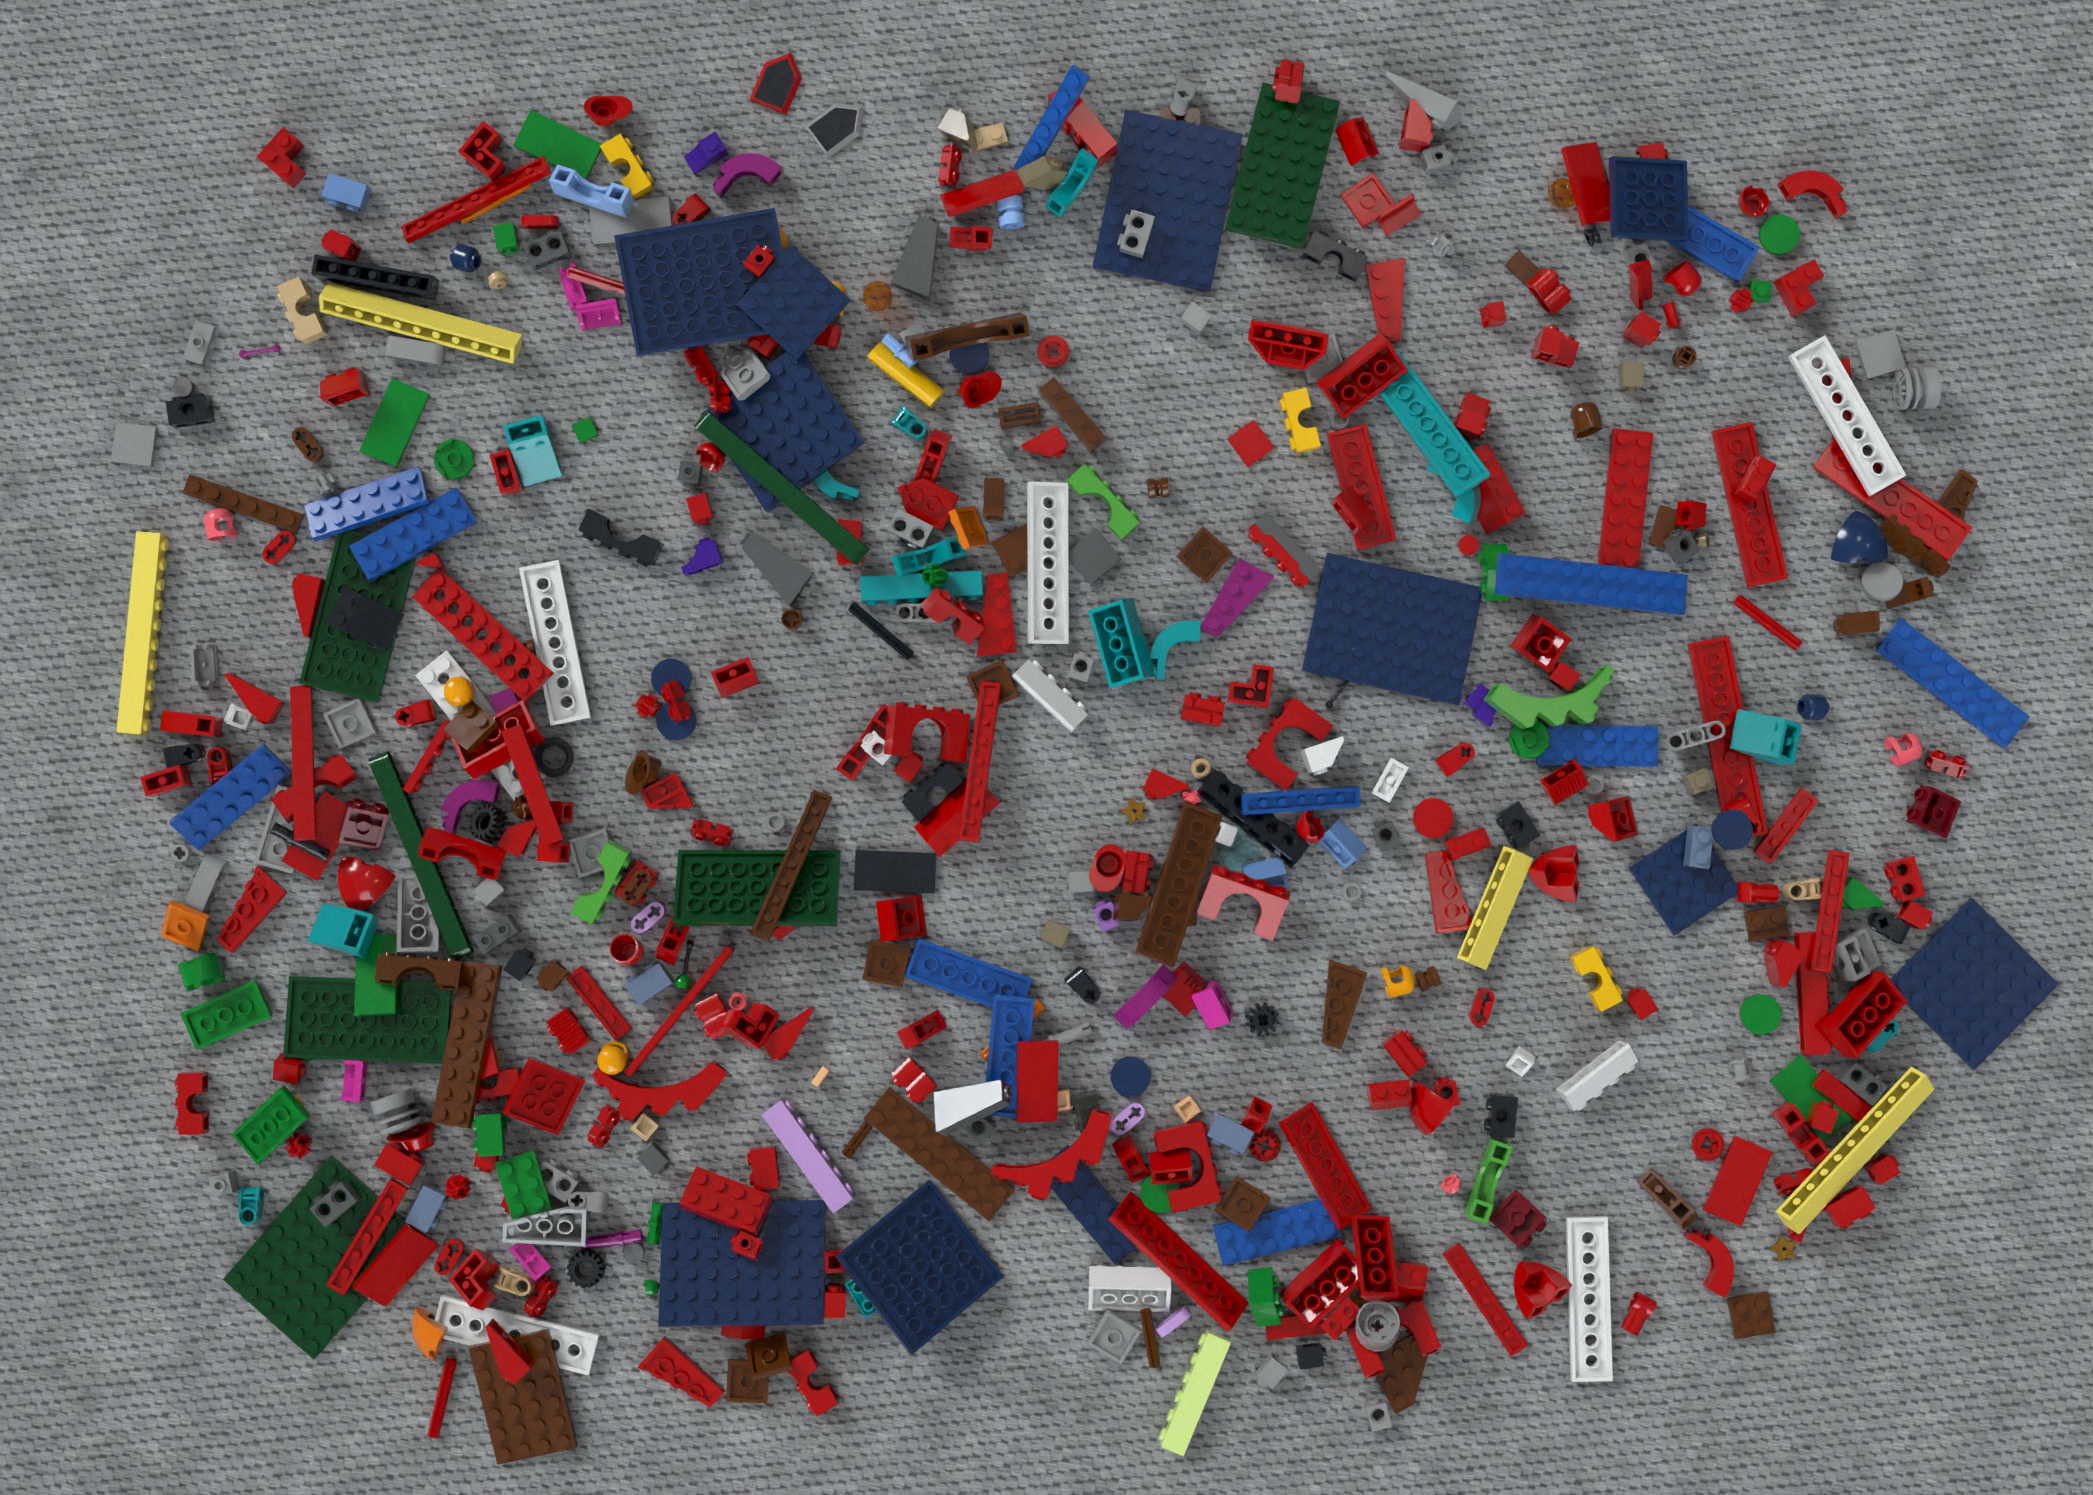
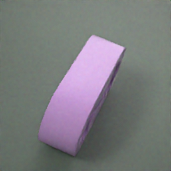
M652 902L632 919L631 928L636 933L648 931L665 915L664 905L660 902ZM652 906L661 908L659 916L656 914L650 918L649 914L653 911ZM647 918L648 920L643 924L645 928L637 929L636 925L638 923L636 920L641 921Z
M1137 1102L1129 1104L1112 1120V1130L1119 1135L1127 1133L1144 1117V1107ZM1132 1107H1139L1141 1109L1139 1111L1140 1116L1128 1117L1132 1113ZM1124 1119H1127L1128 1121L1124 1124V1130L1120 1128L1117 1130L1115 1128L1117 1120L1122 1122Z
M1184 1305L1161 1322L1155 1330L1160 1337H1164L1186 1321L1192 1313Z

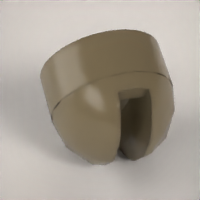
M1708 532L1695 535L1694 540L1698 539L1696 543L1698 548H1709L1710 538Z

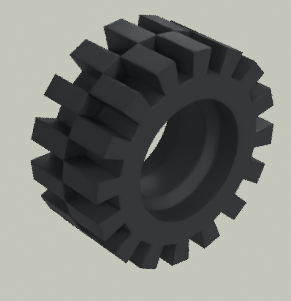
M483 804L481 808L478 807L476 809L477 813L473 812L474 818H470L472 823L469 825V829H472L470 833L474 838L486 843L497 842L498 837L501 838L503 836L501 834L502 831H506L504 826L508 825V822L505 821L508 818L502 809L490 804Z
M584 1250L572 1256L567 1265V1276H570L571 1283L574 1282L575 1286H581V1288L595 1286L605 1274L606 1264H604V1258L600 1257L601 1254L595 1253V1250ZM589 1261L593 1264L594 1272L592 1275L584 1276L580 1273L579 1265L581 1262Z

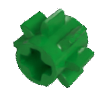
M940 563L926 566V570L922 573L923 582L926 585L930 584V589L943 587V583L947 581V571L944 568H940Z

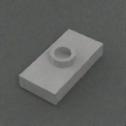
M195 321L183 359L204 366L216 327Z

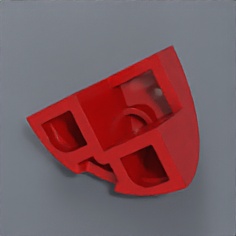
M1577 845L1556 848L1536 859L1528 870L1533 882L1542 891L1554 898L1576 902L1579 891L1577 870L1580 868Z
M342 857L338 868V887L341 897L348 908L362 911L376 902L386 892L396 875L378 864L373 866L366 864L361 858Z
M1414 1079L1410 1087L1412 1093V1102L1409 1107L1410 1117L1420 1132L1424 1135H1429L1442 1123L1454 1106Z
M1521 1261L1515 1270V1297L1526 1320L1545 1312L1548 1305L1553 1301L1558 1302L1572 1286L1559 1272L1541 1263Z

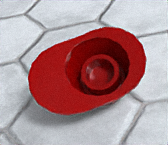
M593 96L584 103V111L591 117V121L602 127H608L616 120L628 116L633 108L632 102L624 96Z
M993 371L984 372L977 376H968L962 381L960 388L957 389V393L964 400L965 405L973 409L993 400L1000 392L1002 381L1000 376Z
M1108 844L1097 851L1089 871V880L1098 891H1112L1120 883L1127 862L1126 854L1122 848L1117 845Z
M426 1122L396 1134H389L387 1141L402 1143L404 1148L410 1152H420L434 1144L432 1131L435 1128V1123Z

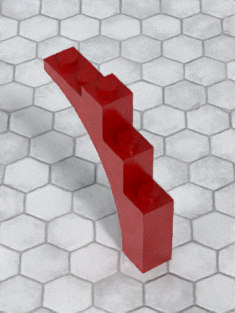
M713 1060L700 1073L690 1079L662 1087H646L627 1083L612 1075L605 1074L600 1068H597L592 1075L595 1077L594 1081L603 1088L605 1086L610 1091L609 1095L613 1099L622 1101L617 1107L620 1110L619 1115L627 1121L629 1119L633 1121L648 1104L651 1105L650 1109L659 1116L661 1114L665 1116L679 1099L682 1100L681 1104L687 1110L696 1111L726 1078L729 1072L717 1061Z
M1094 1108L1080 1137L1059 1155L1043 1162L1029 1165H1009L995 1162L990 1174L995 1175V1178L999 1180H1013L1019 1186L1029 1185L1027 1193L1031 1194L1032 1198L1037 1200L1047 1199L1050 1195L1054 1177H1058L1057 1180L1064 1183L1073 1182L1080 1159L1088 1165L1100 1163L1114 1114Z

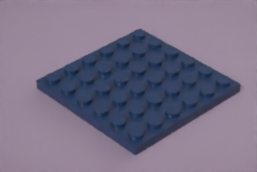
M786 351L765 367L770 374V379L745 400L739 401L734 393L730 392L731 409L726 413L717 412V419L801 490L863 445L865 441L805 353L798 360H795ZM711 407L707 409V411L715 416V410H711ZM731 459L767 513L782 503Z
M1970 898L1890 978L1892 983L1908 1001L1906 1004L1972 1070H1975L2059 985L1973 898Z
M931 1180L926 1181L835 1256L910 1355L917 1352L1004 1277Z

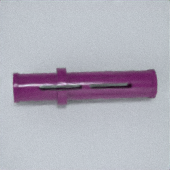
M642 1229L633 1231L619 1230L617 1233L587 1237L586 1245L581 1246V1249L584 1251L615 1245L622 1247L625 1244L643 1242Z

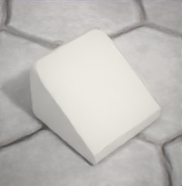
M231 703L224 722L246 730L252 714L248 709Z
M1220 822L1215 842L1231 847L1237 833V828Z
M1518 1046L1506 1066L1523 1077L1534 1064L1535 1056Z

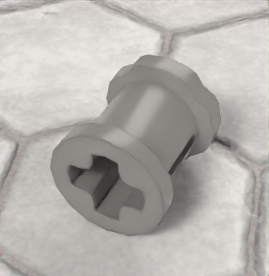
M1748 1057L1730 1060L1735 1073L1734 1081L1752 1078V1074H1749L1747 1066Z

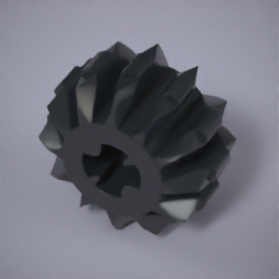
M1263 1002L1262 1009L1259 1003H1255L1257 1010L1255 1011L1251 1007L1248 1008L1253 1014L1245 1015V1018L1251 1019V1021L1245 1024L1247 1027L1254 1025L1250 1029L1251 1033L1258 1029L1257 1036L1261 1037L1262 1030H1264L1266 1036H1269V1028L1273 1032L1276 1031L1272 1024H1279L1278 1020H1273V1018L1279 1016V1013L1271 1014L1275 1007L1270 1006L1267 1009L1266 1002ZM1265 1014L1267 1022L1265 1024L1261 1022V1025L1258 1024V1016Z

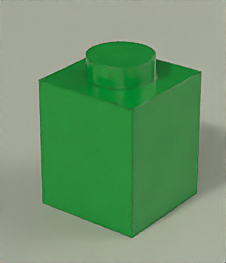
M513 222L493 226L496 248L500 253H503V255H513L515 251L520 250L517 227Z

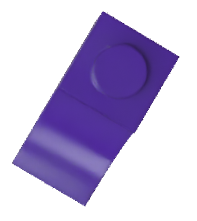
M715 131L700 140L698 145L683 157L694 175L729 154Z
M710 537L699 540V544L695 545L696 552L689 563L682 566L681 569L683 575L689 576L723 564L724 562L716 540L710 539Z

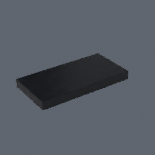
M855 851L854 890L935 894L936 853Z

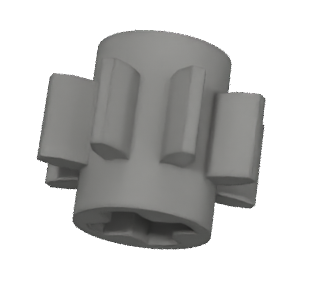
M1444 231L1442 235L1437 232L1431 242L1434 245L1432 247L1433 251L1441 257H1444L1446 254L1451 256L1457 246L1455 236L1447 231Z
M323 470L312 476L314 481L310 485L314 492L326 495L335 490L333 484L337 483V480L331 472L327 474L326 470Z

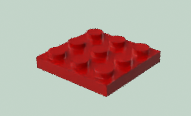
M529 1057L502 1113L559 1135L585 1080Z

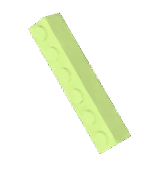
M1208 1329L1205 1334H1201L1198 1341L1200 1348L1197 1353H1193L1190 1364H1192L1190 1372L1186 1371L1182 1379V1383H1184L1182 1391L1178 1390L1174 1402L1177 1403L1174 1410H1169L1166 1418L1169 1421L1166 1429L1162 1428L1158 1439L1161 1440L1160 1445L1162 1448L1184 1457L1231 1344L1229 1338Z

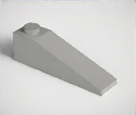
M1389 71L1385 73L1387 82L1408 103L1410 99L1417 101L1432 122L1431 126L1434 128H1443L1448 131L1461 121L1462 117L1457 101Z
M416 874L398 875V956L404 957L406 954L415 955L416 958H423L439 952V930Z
M564 1207L503 1222L502 1242L585 1246L588 1236L589 1219L587 1208Z

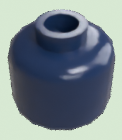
M459 244L450 253L452 266L456 270L472 273L481 265V255L474 247Z
M1805 694L1797 703L1798 713L1806 720H1821L1826 716L1830 708L1826 698L1821 694Z

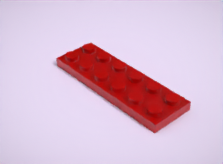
M1366 424L1327 433L1326 436L1341 493L1350 486L1354 489L1358 488L1363 495L1362 500L1366 505L1370 504L1376 512L1374 514L1376 519L1355 535L1352 532L1356 550L1396 541Z
M1313 1102L1307 1103L1278 1122L1337 1230L1344 1228L1352 1222L1351 1215H1363L1372 1209Z

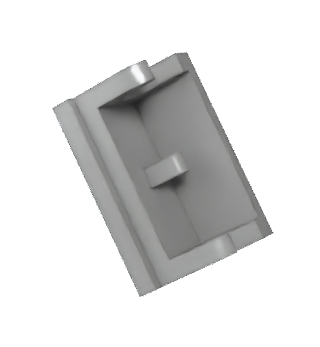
M190 645L192 685L198 687L220 685L217 645Z

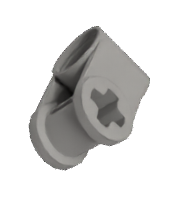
M1178 78L1170 110L1174 114L1181 116L1188 112L1198 84Z
M574 1192L568 1198L570 1207H576L574 1202H577L578 1198H580L583 1203H579L578 1208H587L588 1214L607 1215L608 1193Z

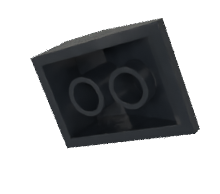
M343 586L326 624L384 650H388L404 614Z

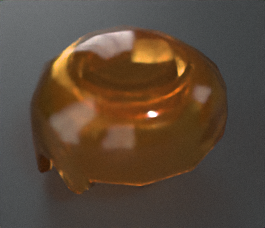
M1566 178L1553 181L1548 189V200L1552 206L1558 209H1567L1575 205L1570 181Z
M871 282L863 291V302L871 311L881 312L892 304L893 293L885 282Z

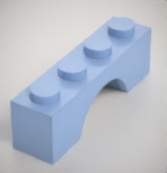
M558 164L549 179L554 194L625 218L635 202L628 187L611 183L608 187L598 186L585 180L576 170Z

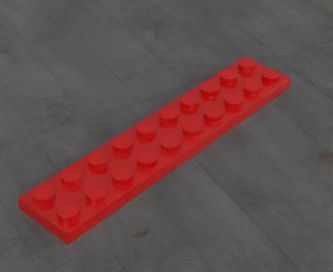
M1729 636L1688 643L1703 724L1721 721L1726 726V733L1723 737L1707 742L1720 811H1726V807L1744 797L1750 803L1755 815L1762 824V830L1756 836L1768 834L1753 756L1730 748L1737 710L1744 709ZM1714 724L1711 727L1712 734L1720 735L1722 727L1719 724Z

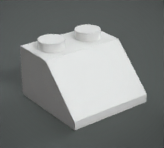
M1343 736L1301 750L1308 773L1313 772L1315 776L1328 771L1327 767L1332 766L1344 742Z

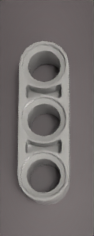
M388 336L384 356L391 359L396 357L397 360L414 363L416 361V363L432 366L436 364V366L442 367L445 346L431 342Z
M904 603L896 608V617L902 623L939 624L930 617L927 619L920 617V611L923 609L922 604ZM903 608L910 610V616L906 619L901 618L899 615ZM950 616L948 619L943 620L940 624H948L952 622L954 616Z
M1712 721L1674 732L1667 737V745L1671 750L1677 751L1713 741L1725 735L1726 726L1721 721ZM1714 724H1719L1722 727V733L1718 736L1713 735L1711 732V727ZM1699 730L1702 733L1700 741L1692 740V731ZM1673 736H1679L1682 739L1681 746L1674 747L1671 744Z
M207 854L199 867L184 905L206 914L209 909L207 906L211 905L217 891L216 887L218 888L226 871L224 869L227 868L228 862Z

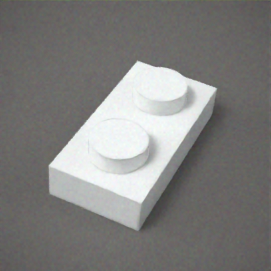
M1390 758L1371 794L1390 803L1409 767Z

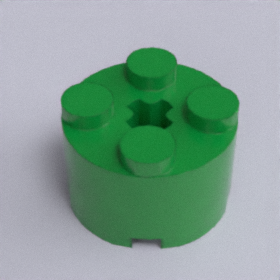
M218 952L195 957L190 963L184 961L178 964L184 988H186L187 992L197 990L205 985L206 987L212 986L226 979Z

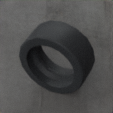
M547 738L535 750V762L538 770L548 777L562 776L569 771L573 764L574 753L572 747L561 738ZM558 746L565 751L566 761L564 765L553 769L543 763L542 753L547 747Z

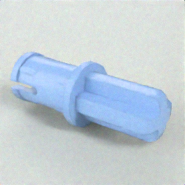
M890 334L885 335L882 342L894 353V357H898L908 368H912L917 360L913 361L908 357L906 345H901Z

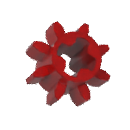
M1745 287L1742 290L1737 288L1728 300L1732 303L1730 309L1736 313L1741 310L1746 312L1754 301L1751 298L1753 292Z
M650 693L648 696L643 694L635 704V707L638 708L636 713L645 719L647 716L652 718L660 708V705L657 703L659 699Z
M296 1132L286 1140L289 1144L285 1150L288 1151L290 1157L298 1156L301 1159L311 1152L309 1146L312 1144V1141L307 1137V1134L300 1135L299 1132Z
M461 1174L453 1175L445 1184L447 1188L445 1193L449 1198L453 1197L455 1200L463 1199L471 1190L469 1187L471 1182L466 1176L463 1177Z

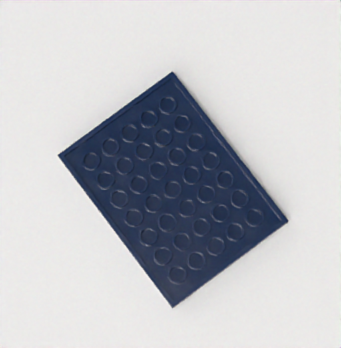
M1125 109L1093 268L1210 292L1243 134ZM1132 209L1155 216L1143 259L1120 252V246L1117 245L1120 233H1125L1126 226H1123L1126 214L1130 215ZM1136 219L1132 223L1135 228H1141L1144 225L1140 219ZM1133 238L1126 242L1131 248L1138 245L1137 240Z
M775 208L614 235L637 357L767 335L736 304L759 280V278L743 267V262L746 261L756 246L759 245L762 248L765 245L773 252L771 255L774 257L773 263L783 253ZM762 256L756 257V261L759 263L764 259Z
M1326 553L1301 671L1458 706L1460 704L1483 593H1480L1479 586Z
M824 1200L773 1201L757 1237L763 1240L764 1245L756 1262L732 1251L733 1246L730 1245L734 1234H739V1231L682 1210L679 1202L663 1203L665 1205L662 1209L659 1328L824 1325L826 1205ZM747 1240L743 1241L742 1247H747L749 1242Z

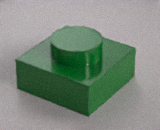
M1750 281L1749 290L1753 292L1751 298L1754 299L1753 302H1770L1772 282Z

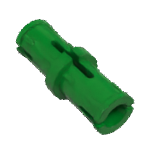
M652 1202L651 1217L648 1220V1244H660L662 1209L665 1205L662 1202Z

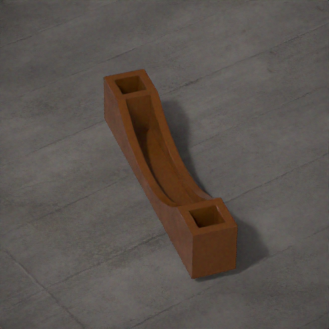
M1019 312L905 336L908 357L914 361L933 357L945 351L963 346L992 341L1013 340L1030 335L1027 316Z

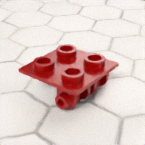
M1183 960L1172 972L1178 979L1171 985L1163 997L1186 1017L1196 1007L1191 997L1192 994L1206 989L1208 983Z

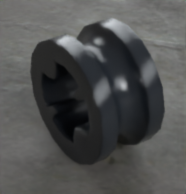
M1592 226L1591 230H1584V236L1589 246H1593L1595 242L1597 244L1601 242L1599 231L1595 226Z

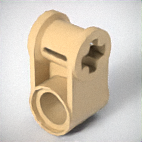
M1822 878L1788 882L1782 888L1783 896L1788 900L1821 899ZM1793 886L1797 888V894L1795 896H1793L1791 893V889Z
M503 1265L499 1267L500 1273L497 1282L493 1284L499 1290L508 1291L518 1296L527 1295L535 1288V1280L530 1275ZM521 1280L527 1282V1290L521 1288Z

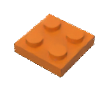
M975 506L949 511L951 523L955 527L958 542L963 550L989 544Z
M172 900L168 905L161 936L199 951L203 946L210 916Z

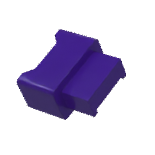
M1478 683L1464 704L1474 711L1472 714L1474 718L1486 727H1491L1493 716L1497 710L1483 701L1490 690L1483 684Z

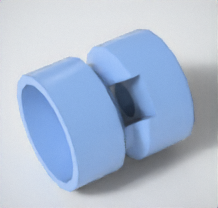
M1013 195L997 201V208L1001 213L998 216L1000 229H1018L1025 226L1024 214L1021 213V210H1023L1022 196Z

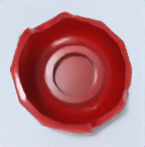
M1753 185L1744 188L1738 199L1739 209L1743 214L1750 217L1763 215L1770 204L1768 195L1763 189L1753 188Z
M712 442L701 443L695 454H700L699 463L713 472H719L726 460L725 453Z
M1313 810L1303 813L1296 825L1298 834L1310 843L1319 842L1324 836V828L1320 823L1321 819L1312 816L1314 814Z

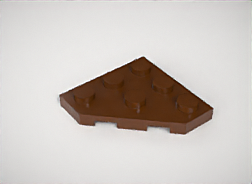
M1412 1334L1394 1343L1391 1348L1377 1352L1383 1365L1384 1373L1375 1377L1395 1414L1414 1405L1428 1357L1421 1356Z

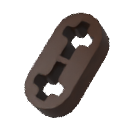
M303 427L296 428L292 433V439L307 460L311 462L320 461L324 456V451L308 429ZM300 432L303 434L306 433V435L304 436L307 440L306 444L304 441L298 440V438L300 437ZM309 446L315 450L318 449L316 457L309 456L311 454Z
M642 869L633 875L622 892V900L626 904H636L640 901L653 881L651 872ZM639 874H647V883L642 882L640 886L637 885L640 881ZM634 888H637L634 894L636 896V899H631L629 901L627 899V891L632 892Z

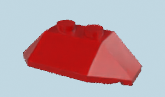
M1251 320L1248 341L1266 363L1306 370L1326 355L1329 340L1328 333L1314 328L1262 320Z

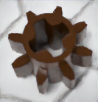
M525 794L515 797L511 807V811H515V816L523 820L533 817Z

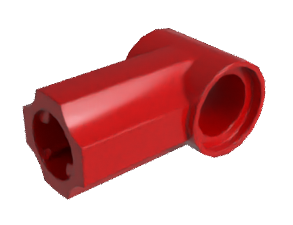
M1738 882L1737 902H1778L1780 890L1778 885Z
M1637 1291L1633 1295L1634 1300L1631 1299L1630 1309L1621 1325L1623 1329L1638 1336L1647 1317L1653 1314L1657 1305L1656 1300Z

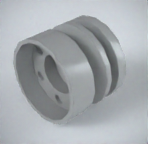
M1924 366L1918 368V370L1914 367H1909L1908 369L1901 367L1896 370L1893 379V397L1898 410H1906L1907 408L1913 410L1916 406L1919 409H1934L1938 406L1941 397V377L1937 367Z
M412 1088L370 1102L373 1114H384L385 1117L377 1122V1126L385 1123L388 1126L379 1130L380 1135L396 1134L413 1128V1126L422 1121L421 1116L411 1118V1114L419 1111L418 1108H408L409 1104L416 1101Z
M1381 1300L1370 1301L1361 1307L1358 1311L1355 1326L1356 1337L1361 1345L1374 1352L1385 1351L1392 1347L1397 1340L1400 1327L1399 1315L1395 1308ZM1375 1325H1379V1332H1375Z

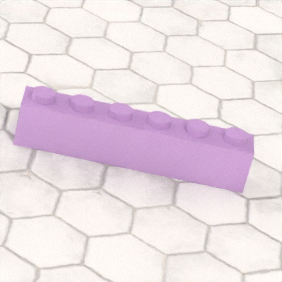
M781 1099L761 1115L834 1214L853 1200V1193L855 1191L848 1182L845 1184L841 1179L843 1175L839 1168L831 1165L829 1162L831 1158L824 1149L821 1151L817 1146L819 1142L813 1133L809 1134L806 1131L805 1127L807 1125L800 1116L798 1118L793 1113L795 1109L790 1101L787 1100L785 1102L784 1099Z

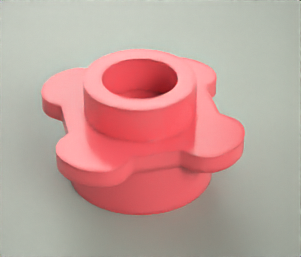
M1186 789V791L1182 792L1183 796L1180 799L1183 803L1188 802L1199 806L1198 802L1201 801V795L1197 791Z
M1457 1174L1450 1175L1443 1180L1440 1186L1444 1188V1192L1453 1194L1461 1188V1179L1458 1178Z

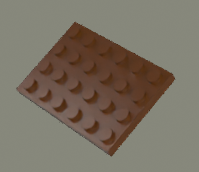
M550 1329L512 1336L519 1346L535 1361L533 1367L514 1385L502 1377L490 1341L470 1345L469 1347L497 1465L574 1449L578 1446Z

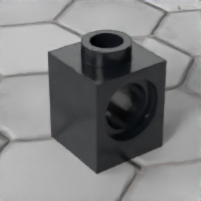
M517 949L503 970L518 981H522L537 960L533 958L534 954L528 949Z
M1320 1342L1295 1346L1300 1370L1324 1366V1360H1327L1325 1347L1322 1348Z

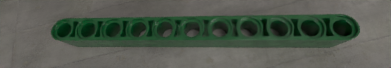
M706 410L694 424L698 431L855 565H858L870 549L709 411Z
M389 751L383 752L368 759L370 768L451 958L458 960L474 953L473 947L469 945L471 942L458 911L454 908L455 904L447 889L442 873L438 871L440 869L437 862L418 857L424 831L417 815L415 816L416 812L410 798L407 797L409 796L408 793L402 790L404 784L402 779H399L400 774L394 760H391L393 759Z

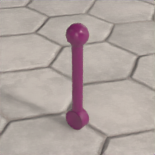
M275 344L273 347L258 350H241L239 356L246 358L248 355L279 352L281 347Z

